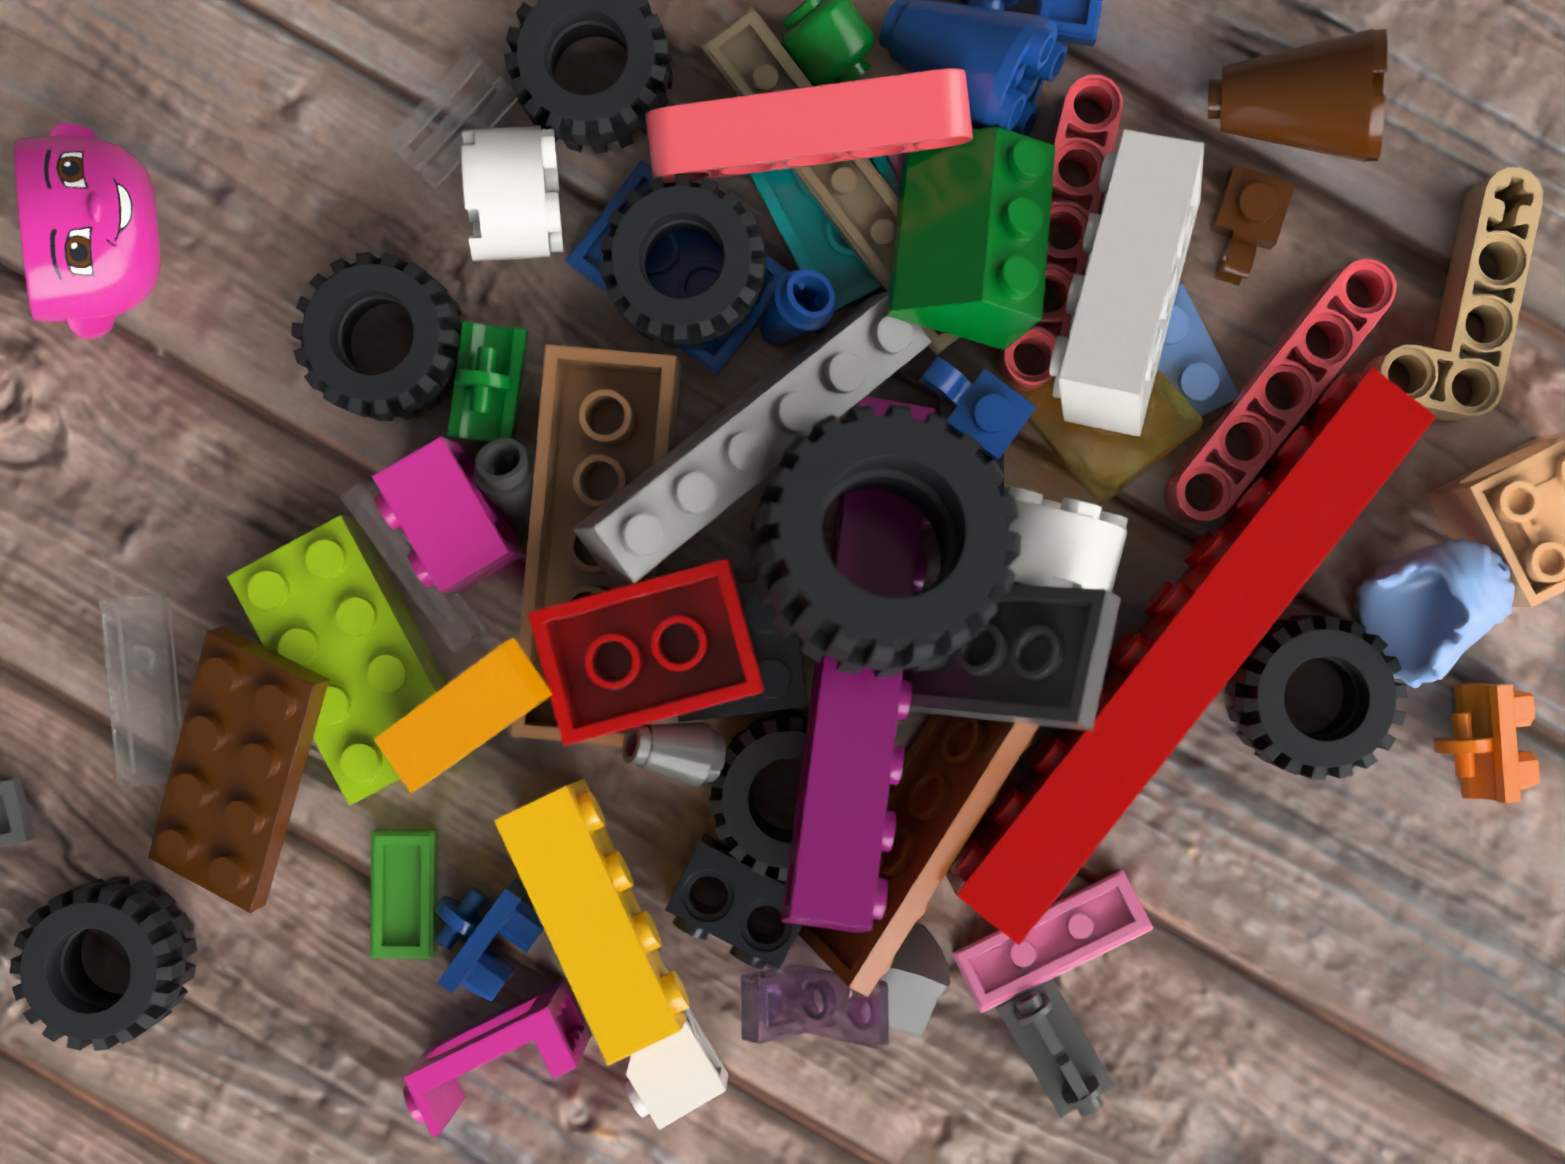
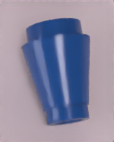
M811 269L794 270L783 275L775 287L767 310L760 322V331L763 338L773 346L785 347L791 342L827 325L835 310V292L830 281L823 274Z

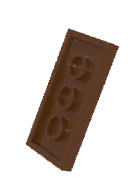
M223 626L207 631L148 858L249 913L266 905L329 679Z

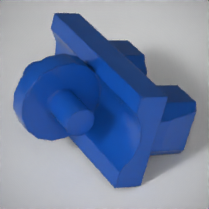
M515 878L509 887L507 886L483 919L477 912L488 897L476 887L470 889L462 902L448 896H443L436 905L435 911L446 922L436 936V941L441 946L451 949L461 934L469 938L438 981L440 985L451 993H454L460 985H463L471 992L492 1001L515 970L488 950V947L498 933L527 953L544 930L533 904L524 898L527 895V891L522 882Z

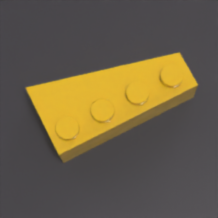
M585 778L495 819L494 822L607 1065L613 1064L680 1032L687 1019L683 1010L690 1007L688 995L677 973L674 970L667 973L657 950V948L662 946L657 928L646 910L642 912L631 888L634 886V882L629 868L621 853L615 850L605 827L606 822L601 808L590 791Z

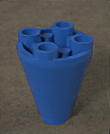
M896 0L884 18L879 35L880 46L890 50L892 59L909 73L940 69L964 70L967 79L971 124L975 129L998 126L1025 136L1029 135L1036 122L1039 106L1035 105L1034 102L1040 93L1045 80L1053 82L1058 76L1068 49L1067 45L1057 41L1058 29L1056 21L1047 17L935 0Z

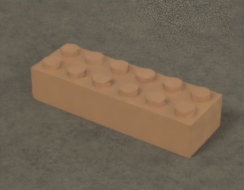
M545 344L519 646L546 685L528 617L529 612L662 577L664 559L635 583L612 582L573 531V528L674 449L681 364L676 356ZM548 697L511 724L510 736L562 741L551 698ZM627 729L578 743L622 747Z

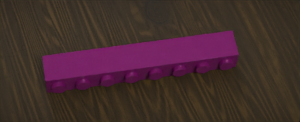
M867 396L853 406L858 407L870 404L874 408L875 416H884L890 404L911 406V418L923 422L930 412L935 414V408ZM861 489L847 492L837 497L829 558L836 569L849 582L865 592L884 598H910L913 592L920 593L924 584L927 555L918 553L920 530L927 531L930 527V522L915 505L894 493L877 489ZM824 654L818 662L815 661L781 922L862 933L872 930L873 919L881 920L886 907L888 883L887 879L878 878L881 851L889 852L894 840L896 814L894 811L886 810L889 784L898 785L902 773L904 748L902 745L894 743L897 719L905 720L909 711L912 683L909 680L902 679L903 670L896 677L875 678L873 669L862 668L856 676L836 671L838 660Z

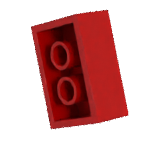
M729 559L528 613L547 687L552 693L550 698L563 746L762 693L765 689Z

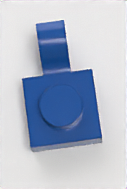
M939 356L933 360L919 380L926 388L955 407L947 418L949 420L947 426L961 436L965 432L969 433L981 444L979 449L995 461L1002 456L1036 409L1034 404L986 369H983L974 382L971 383L960 371Z

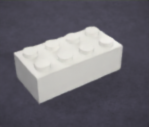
M1124 129L1118 154L1106 153L1099 180V192L1104 193L1100 214L1091 212L1084 234L1082 250L1084 253H1088L1085 275L1074 274L1069 289L1066 313L1072 314L1069 337H1057L1050 364V375L1055 376L1053 397L1061 398L1064 421L1140 437L1200 204L1204 143Z

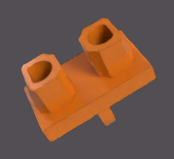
M1454 684L1456 712L1451 713L1452 736L1433 739L1434 752L1454 754L1455 777L1460 778L1462 798L1489 799L1499 803L1521 801L1520 790L1535 786L1540 782L1538 759L1532 751L1517 749L1516 727L1530 726L1535 719L1534 695L1530 692L1513 690V684Z

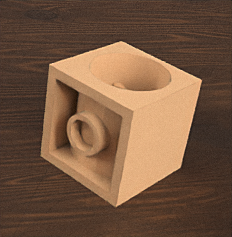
M1565 431L1537 437L1426 493L1448 538L1459 539L1463 537L1468 541L1488 544L1491 551L1501 555L1503 562L1510 569L1509 581L1516 586L1512 607H1533L1565 591Z

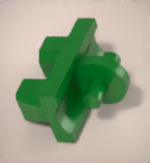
M462 321L447 436L483 442H491L502 438L515 440L529 331L520 328L498 327Z

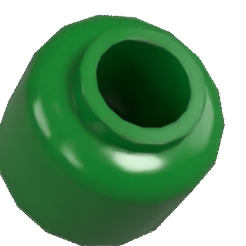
M805 0L781 21L787 29L781 37V45L813 87L828 85L833 81L835 84L855 81L871 67L864 56L873 47L875 36L850 0Z

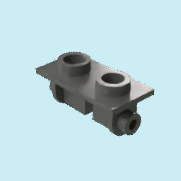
M1053 979L996 1007L1060 1118L1076 1109L1082 1117L1095 1113L1103 1106L1099 1096L1115 1087V1084Z

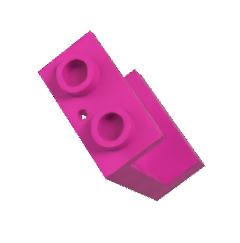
M565 980L559 981L429 1045L403 1077L406 1086L403 1088V1095L412 1117L418 1123L425 1122L432 1138L442 1134L466 1098L457 1077L534 1040L552 1079L578 1066L592 1035Z

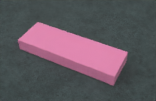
M1121 870L1053 903L1020 946L998 930L953 952L952 955L979 1011L983 1013L1153 930V926L1125 872Z

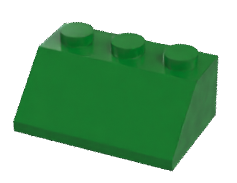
M996 126L972 130L973 139L961 145L904 153L887 316L1005 350L1041 321L1043 316L1055 145Z

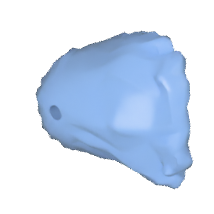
M1463 537L1459 539L1448 538L1441 544H1432L1378 567L1373 576L1365 578L1362 585L1356 589L1355 596L1357 602L1354 604L1353 612L1358 617L1359 624L1366 626L1364 631L1366 634L1378 635L1388 644L1383 650L1385 656L1397 657L1402 670L1393 674L1394 678L1402 679L1407 685L1418 688L1423 682L1441 680L1463 652L1478 641L1495 624L1503 622L1505 617L1512 613L1511 607L1516 586L1509 581V567L1503 562L1500 554L1490 550L1488 544L1468 541Z

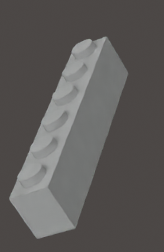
M889 291L864 298L573 528V531L612 582L635 583L769 475L773 468L777 467L785 450L798 436L807 438L813 425L830 415L839 418L932 343L920 325L887 316Z

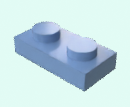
M1183 284L1178 286L1155 377V383L1178 428L1235 400L1239 396Z

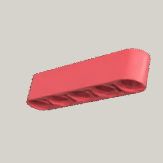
M961 69L931 70L658 108L645 114L652 177L655 179L661 176L664 184L676 182V174H690L692 181L703 180L704 177L713 179L961 145L973 139L966 72Z
M1089 74L1077 79L1070 86L1056 115L1050 144L1055 145L1050 223L1062 222L1068 225L1075 236V245L1067 250H1058L1051 247L1048 243L1045 283L1057 290L1060 297L1059 309L1052 313H1043L1041 321L1007 349H1000L998 369L1001 377L1010 387L1018 391L1036 390L1053 377L1050 375V364L1057 337H1068L1072 316V314L1066 313L1069 289L1074 274L1083 275L1088 256V253H1084L1082 250L1085 229L1091 212L1098 214L1102 198V192H1099L1101 169L1106 153L1113 152L1123 110V97L1119 87L1111 79L1102 75ZM1082 99H1090L1097 102L1103 110L1104 121L1098 124H1088L1081 121L1075 113L1074 103ZM1068 160L1083 164L1089 173V184L1082 187H1073L1066 184L1060 176L1059 164ZM1031 344L1043 352L1045 369L1042 374L1028 376L1016 367L1014 351L1017 346Z
M1361 259L1337 271L1325 281L1238 391L1239 396L1226 406L1170 477L1165 487L1164 500L1167 509L1175 518L1185 523L1207 522L1220 518L1231 508L1392 304L1396 296V281L1393 273L1385 264L1374 259ZM1349 278L1357 279L1367 287L1369 302L1366 308H1360L1348 299L1346 284ZM1309 328H1317L1328 337L1330 351L1326 359L1318 358L1308 350L1306 334ZM1271 377L1283 380L1289 387L1291 398L1285 410L1272 406L1267 400L1265 393L1266 384ZM1231 427H1238L1244 430L1250 437L1252 443L1251 452L1244 461L1232 457L1227 451L1225 438ZM1193 476L1206 480L1212 490V501L1204 511L1192 508L1185 497V487Z

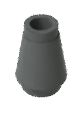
M502 438L489 442L479 451L473 471L474 480L481 491L511 525L517 527L528 526L535 455L520 442L510 438Z
M705 722L644 724L627 729L623 739L622 754L626 763L635 764L638 767L691 787H698L703 782L712 783L719 777L725 762L726 745L723 735L719 731L712 730Z

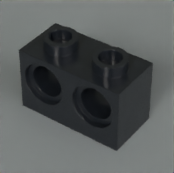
M703 833L668 901L665 911L675 915L672 923L683 932L701 940H706L708 935L712 934L731 944L730 954L741 962L761 970L768 963L780 970L803 925L785 922L778 932L765 935L758 933L752 928L748 916L755 908L765 905L775 907L782 913L786 881L778 880V874L766 871L765 875L762 876L751 871V864L744 859L738 862L729 853V845ZM703 876H713L725 884L728 896L718 905H704L694 896L692 884Z

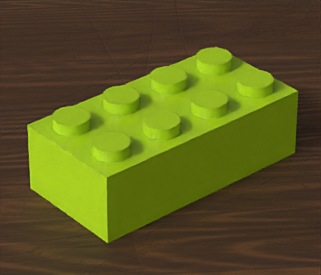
M340 515L227 576V579L264 647L329 679L313 739L350 806L400 780V777L374 741V738L448 683L360 518Z

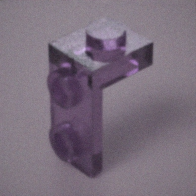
M800 964L783 966L780 970L773 968L741 975V1038L744 1041L762 1044L802 1033H809L875 1049L885 1047L889 1044L888 984L883 980H879L869 997L849 988L831 970Z

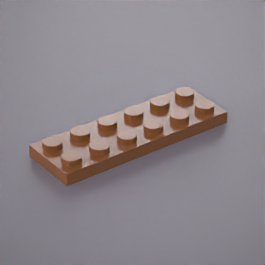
M937 714L930 716L903 760V768L898 785L889 784L886 810L895 812L896 826L891 850L889 852L881 851L878 878H885L888 883L887 901L882 919H873L872 930L862 933L803 925L798 933L849 988L869 997L879 979L889 970L893 963L894 955L915 922L925 913L930 898L951 865L961 856L966 841L985 811L995 802L1000 787L1020 755L1031 745L1039 725Z

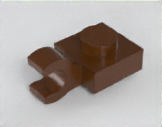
M1237 165L1231 168L1228 172L1210 228L1212 232L1228 236L1215 272V279L1239 286L1242 278L1247 279L1249 277L1256 256V246L1270 250L1277 244L1295 184Z

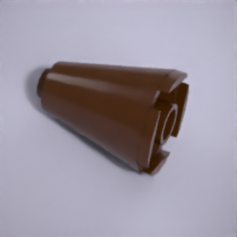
M1368 29L1223 66L1222 79H1209L1208 119H1220V132L1364 163L1365 161H1378L1382 148L1386 105L1384 72H1387L1388 60L1387 29Z

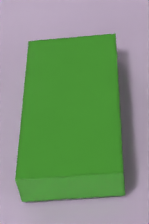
M375 829L371 831L370 958L433 959L437 955V941L435 938L438 935V914L435 911V907L438 904L439 829Z

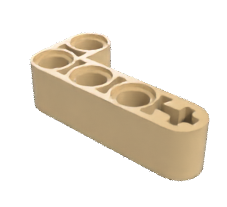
M1508 167L1479 182L1466 194L1460 213L1432 348L1419 345H1402L1373 357L1364 368L1366 370L1374 367L1388 378V370L1391 363L1396 361L1402 364L1410 375V385L1406 393L1437 416L1435 418L1437 420L1460 421L1482 415L1492 410L1498 404L1502 395L1543 204L1542 186L1539 179L1532 172L1521 167ZM1497 192L1500 193L1499 199H1495V193ZM1505 206H1509V212L1504 214ZM1493 227V230L1491 232L1486 231L1487 229ZM1481 251L1490 253L1496 259L1498 264L1496 280L1487 277L1482 272L1479 265ZM1468 313L1477 315L1484 323L1485 337L1482 343L1474 341L1467 333L1465 325ZM1457 374L1464 377L1472 388V398L1467 406L1460 404L1452 393V382Z

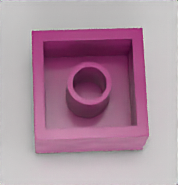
M442 436L372 476L381 491L380 494L374 497V501L391 529L394 531L399 528L403 529L414 548L413 551L407 554V558L423 585L428 588L434 584L439 593L465 592L525 557L527 551L512 525L477 486L473 476L475 462L466 446Z

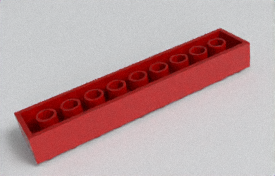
M1374 367L1350 376L1343 373L1332 384L1329 383L1307 410V418L1293 434H1288L1266 462L1268 465L1266 470L1253 485L1250 483L1226 512L1229 517L1214 535L1208 531L1204 532L1190 547L1183 558V561L1189 567L1173 586L1170 582L1166 581L1153 594L1143 610L1150 617L1135 636L1128 631L1125 632L1109 650L1107 664L1110 667L1104 674L1093 730L1061 728L1056 736L1050 732L1045 733L1025 759V762L1031 768L1016 787L1007 782L999 790L995 802L985 811L991 816L990 820L977 836L971 833L964 845L961 856L951 865L952 868L946 876L955 895L1019 946L1437 417Z

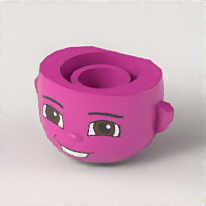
M59 123L51 128L49 136H35L14 140L17 202L27 292L33 320L54 323L67 322L73 335L81 340H91L102 337L111 331L116 317L139 306L149 297L158 283L161 257L154 187L146 168L124 148L109 141L97 139L92 130L81 125Z

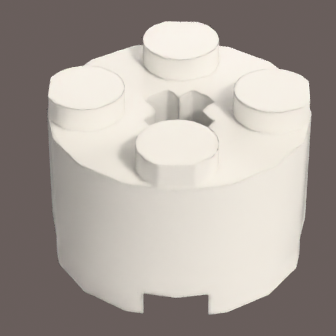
M541 126L462 130L464 145H461L464 203L465 210H468L469 221L473 222L474 236H469L472 260L551 257V252H564L559 193L550 192L559 191L554 129L541 130Z
M1011 486L1005 487L1003 496H1014L1019 514L1009 526V531L1017 532L1021 535L1020 556L1009 566L1015 573L1014 582L1024 586L1107 589L1112 592L1128 532L1126 530L1128 518L1101 511L1102 507L1087 502L1063 498L1062 503L1043 499L1044 495Z

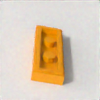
M513 637L500 644L374 738V741L410 794H412L550 697L552 693Z

